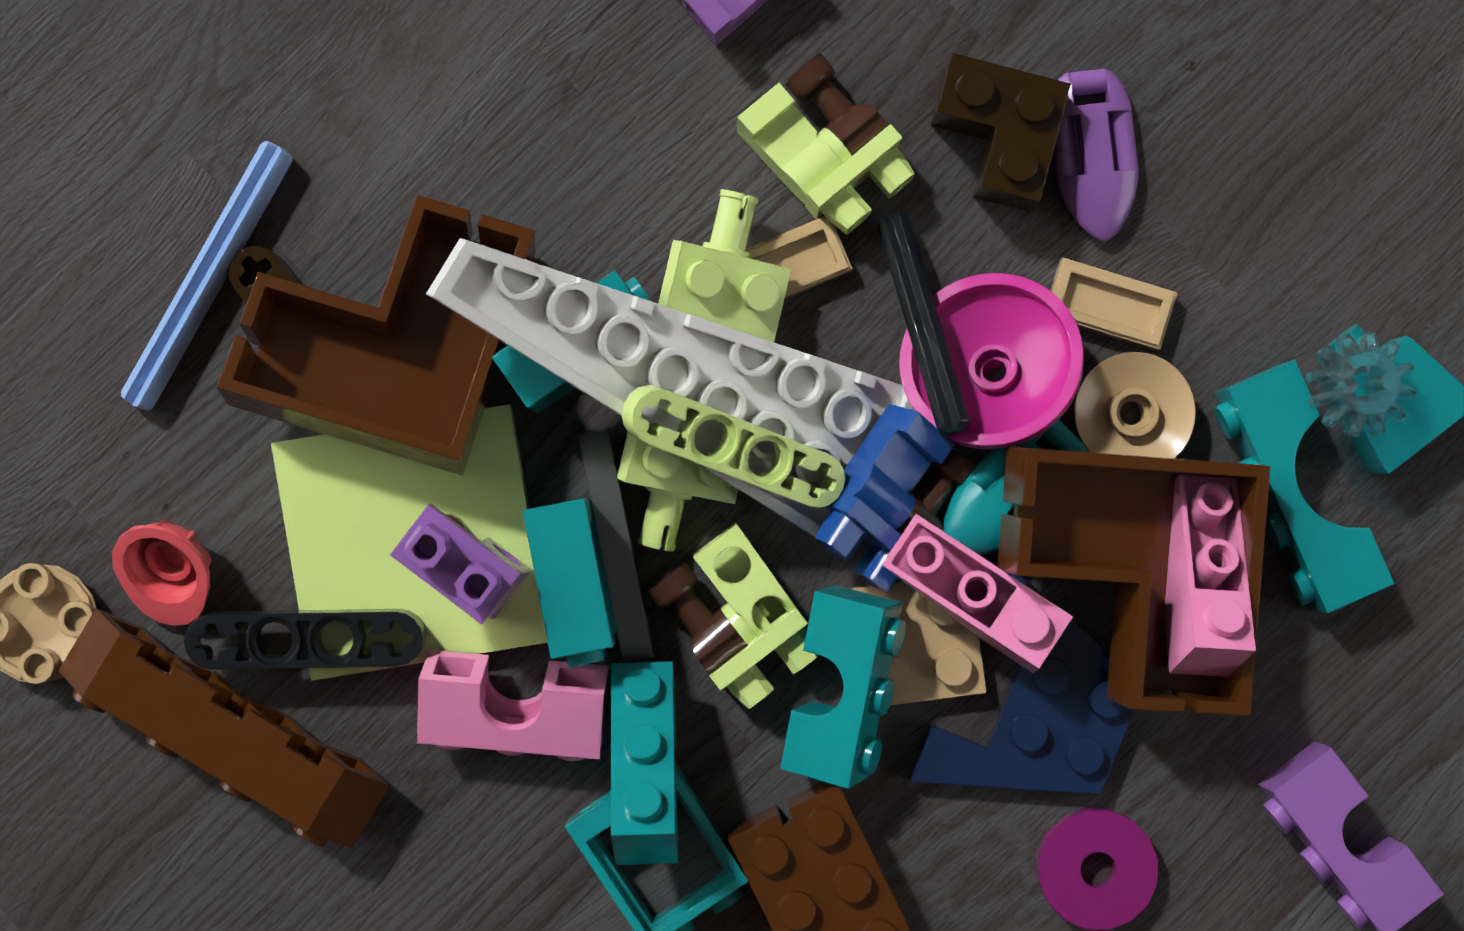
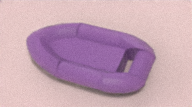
M1108 69L1066 72L1058 79L1059 81L1070 83L1071 86L1053 151L1056 184L1066 207L1075 221L1092 237L1106 242L1119 232L1129 216L1136 197L1139 166L1132 108L1124 84ZM1103 93L1105 103L1074 106L1073 96Z

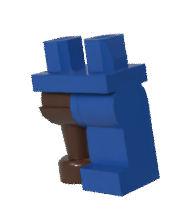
M889 404L845 467L843 491L837 500L825 506L830 513L825 518L814 539L828 551L846 561L864 539L871 547L854 571L870 586L887 593L899 578L885 569L882 563L915 514L943 531L942 524L938 519L939 513L954 488H957L958 485L961 486L976 469V466L963 455L953 450L952 448L955 444L946 436H942L938 429L920 412ZM930 467L935 474L915 496L910 491H912L925 471Z

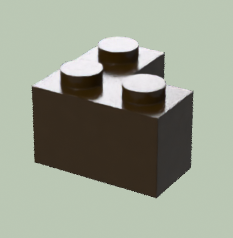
M952 53L944 70L930 125L987 140L973 198L1031 212L1040 203L1069 94L1070 83Z

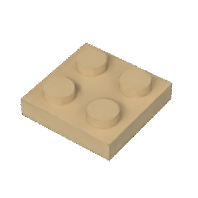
M903 581L896 582L887 593L870 585L850 588L903 602L900 620L905 621L906 632L900 652L897 656H892L888 679L894 682V692L890 705L986 693L978 636Z

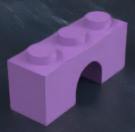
M1313 741L1258 784L1269 798L1262 805L1265 812L1284 834L1293 830L1306 847V849L1299 853L1300 857L1322 883L1329 878L1343 895L1342 898L1336 901L1338 907L1359 931L1366 927L1372 931H1397L1444 895L1407 845L1389 836L1367 851L1360 853L1349 852L1342 834L1345 818L1354 807L1369 796L1331 747Z

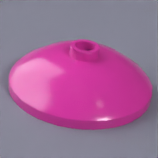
M987 273L966 277L944 287L933 295L971 422L968 430L946 437L953 443L970 448L999 449L1029 441L1056 423L1072 403L1078 391L1084 367V353L1080 332L1075 319L1065 304L1053 292L1039 283L1025 277L1004 273ZM907 329L902 341L899 360L902 386L913 410L920 412L936 427ZM993 368H1002L1006 371L1004 378L998 382H990L985 377L988 371Z

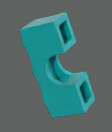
M837 585L814 592L803 651L826 657L836 665L843 679V694L836 707L811 701L791 710L780 769L847 789L868 778V774L872 775L875 772L882 752V741L876 738L880 715L884 716L887 713L894 692V682L888 679L892 656H897L900 652L906 632V623L904 620H900L903 602Z
M673 661L611 663V840L616 865L678 863V818L675 779L676 693Z

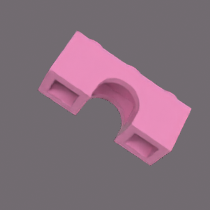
M438 650L428 651L418 679L417 743L436 745L444 750H460L463 748L496 750L500 754L508 756L532 753L554 755L566 761H580L585 758L600 760L606 726L609 666L585 664L568 667L567 662L549 660L542 692L530 699L514 700L500 694L491 684L488 672L489 655Z

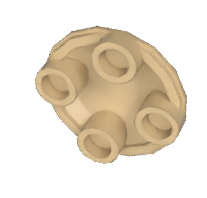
M28 563L11 571L0 580V671L18 681L33 684H44L64 678L58 670L96 609L94 596L78 576L60 566Z

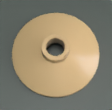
M1121 353L1100 362L1083 379L1075 397L1074 423L1079 439L1086 445L1088 452L1175 458L1184 449L1193 432L1195 401L1191 388L1184 376L1168 361L1149 353ZM1126 402L1136 404L1140 410V418L1134 425L1126 424L1120 416L1121 407Z

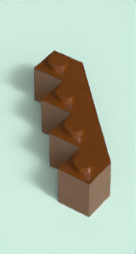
M97 608L58 670L75 689L72 697L80 704L96 712H108L146 735L147 743L153 748L171 757L181 756L219 779V785L229 794L247 802L254 800L294 825L293 829L298 835L318 846H325L327 841L330 840L353 848L390 786L361 758L316 741L288 714L243 697L217 671L201 668L190 660L168 652L144 627Z

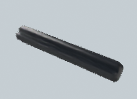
M896 212L892 215L883 216L879 219L877 227L936 427L942 436H952L964 432L970 428L971 422L911 223L905 212Z

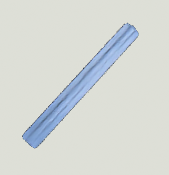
M264 141L260 144L121 391V397L126 402L141 410L149 411L154 408L229 275L232 259L239 251L243 250L290 167L292 156L288 151L272 142Z

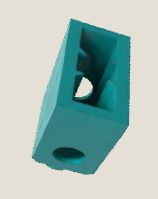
M1355 324L1329 343L1328 346L1348 372L1326 389V395L1365 468L1371 475L1390 474L1464 416V385L1412 338L1408 336L1394 338L1383 344L1380 348H1377L1361 326Z

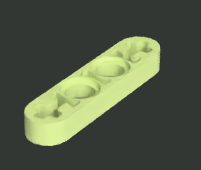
M653 385L638 387L629 394L623 404V425L630 435L648 445L810 507L821 508L828 506L837 500L843 491L845 483L844 469L839 460L830 454L662 387ZM659 404L658 409L662 412L681 419L678 430L675 431L658 423H652L649 427V422L642 418L644 408L646 406L655 408ZM716 420L722 428L721 443L710 453H700L694 441L696 430L705 421ZM769 441L775 450L774 463L765 473L754 474L749 468V453L759 442ZM794 463L811 471H818L824 475L823 482L820 486L810 485L808 482L789 475L792 464Z

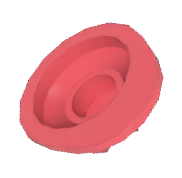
M161 520L158 523L134 526L118 538L112 550L113 570L131 601L143 614L159 623L172 626L187 625L201 615L207 604L210 591L209 566L212 560L209 551L204 548L202 542L195 535V530L190 531L183 526L174 524L171 520Z

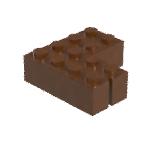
M416 194L378 308L257 272L239 323L247 338L235 335L216 387L226 403L232 407L463 476L498 370V366L492 359V356L505 348L506 344L426 295L458 240L461 238L471 241L473 231L470 210ZM481 214L478 223L480 245L533 262L536 253L535 230ZM250 343L259 346L257 354H255Z
M1008 446L1006 449L1002 502L1014 504V515L1001 514L998 568L1017 576L1116 582L1107 698L1129 709L1184 712V709L1187 708L1196 713L1250 716L1255 652L1229 677L1169 674L1164 608L1175 477L1178 474L1237 478L1256 647L1270 466Z
M821 782L788 798V807L793 819L784 824L777 805H774L728 828V841L772 931H911L840 786Z

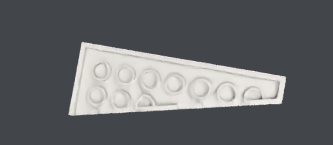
M461 238L426 295L621 417L623 404L631 392L638 387L646 385L659 386L830 454L839 460L843 469H845L889 404L913 410L906 397L904 388L900 384ZM659 404L655 408L648 406L644 408L642 418L649 422V427L652 423H658L675 431L678 430L681 419L662 412L658 409ZM705 421L696 430L694 441L700 453H710L721 443L723 434L718 421ZM759 442L750 451L748 463L749 468L754 474L765 473L774 463L775 450L771 442ZM794 463L789 475L808 482L810 485L820 486L824 475L818 471H811ZM700 465L813 537L816 536L825 518L830 513L826 507H810Z

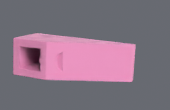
M1178 474L1175 477L1164 608L1169 674L1229 677L1256 651L1237 478Z
M915 514L882 563L885 569L980 639L1033 674L1040 668L1073 618V616L917 514Z

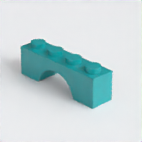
M1296 360L1278 364L1214 392L1220 404L1214 407L1217 423L1227 439L1235 438L1244 459L1238 463L1270 466L1267 502L1268 515L1266 516L1265 531L1273 546L1277 550L1284 549L1293 569L1287 573V579L1298 602L1303 606L1308 604L1311 611L1329 613L1395 584L1370 528L1344 527L1327 521L1307 504L1299 490L1295 475L1296 452L1306 430L1320 415Z

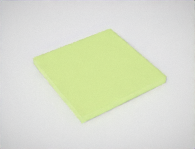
M512 404L484 409L463 476L326 434L271 443L299 610H410L419 616L424 623L427 638L421 653L408 664L401 666L424 663L429 650L480 654L548 643L522 511L529 509ZM431 503L444 514H453L459 517L467 525L469 533L482 541L488 537L532 569L496 618H487L483 624H480L390 556L428 504ZM362 620L367 636L363 655H372L369 645L373 642L393 643L394 653L401 654L403 646L414 640L413 633L403 632L401 622L393 621V627L388 632L369 633L372 621ZM333 621L327 623L321 631L320 639L326 651L334 655H343L349 652L353 645V634L347 625L342 622ZM394 667L309 668L311 681Z

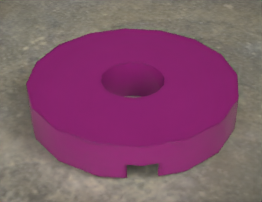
M1082 808L1064 817L1059 823L1056 822L1045 833L1036 855V878L1046 901L1064 920L1084 929L1110 930L1131 922L1148 906L1158 884V858L1150 838L1129 817L1109 808ZM1095 852H1103L1109 855L1112 861L1110 876L1099 884L1085 882L1081 875L1083 860Z

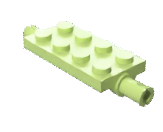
M721 189L719 194L721 197L710 243L703 242V246L673 240L658 304L774 342L792 269L750 259L751 253L746 252L745 249L759 198L750 195L744 196L745 194ZM627 433L617 479L626 483L646 486L645 489L651 491L641 534L638 536L637 543L659 550L660 547H663L665 551L674 552L685 500H692L693 496L731 504L736 503L737 488L697 463L648 445Z

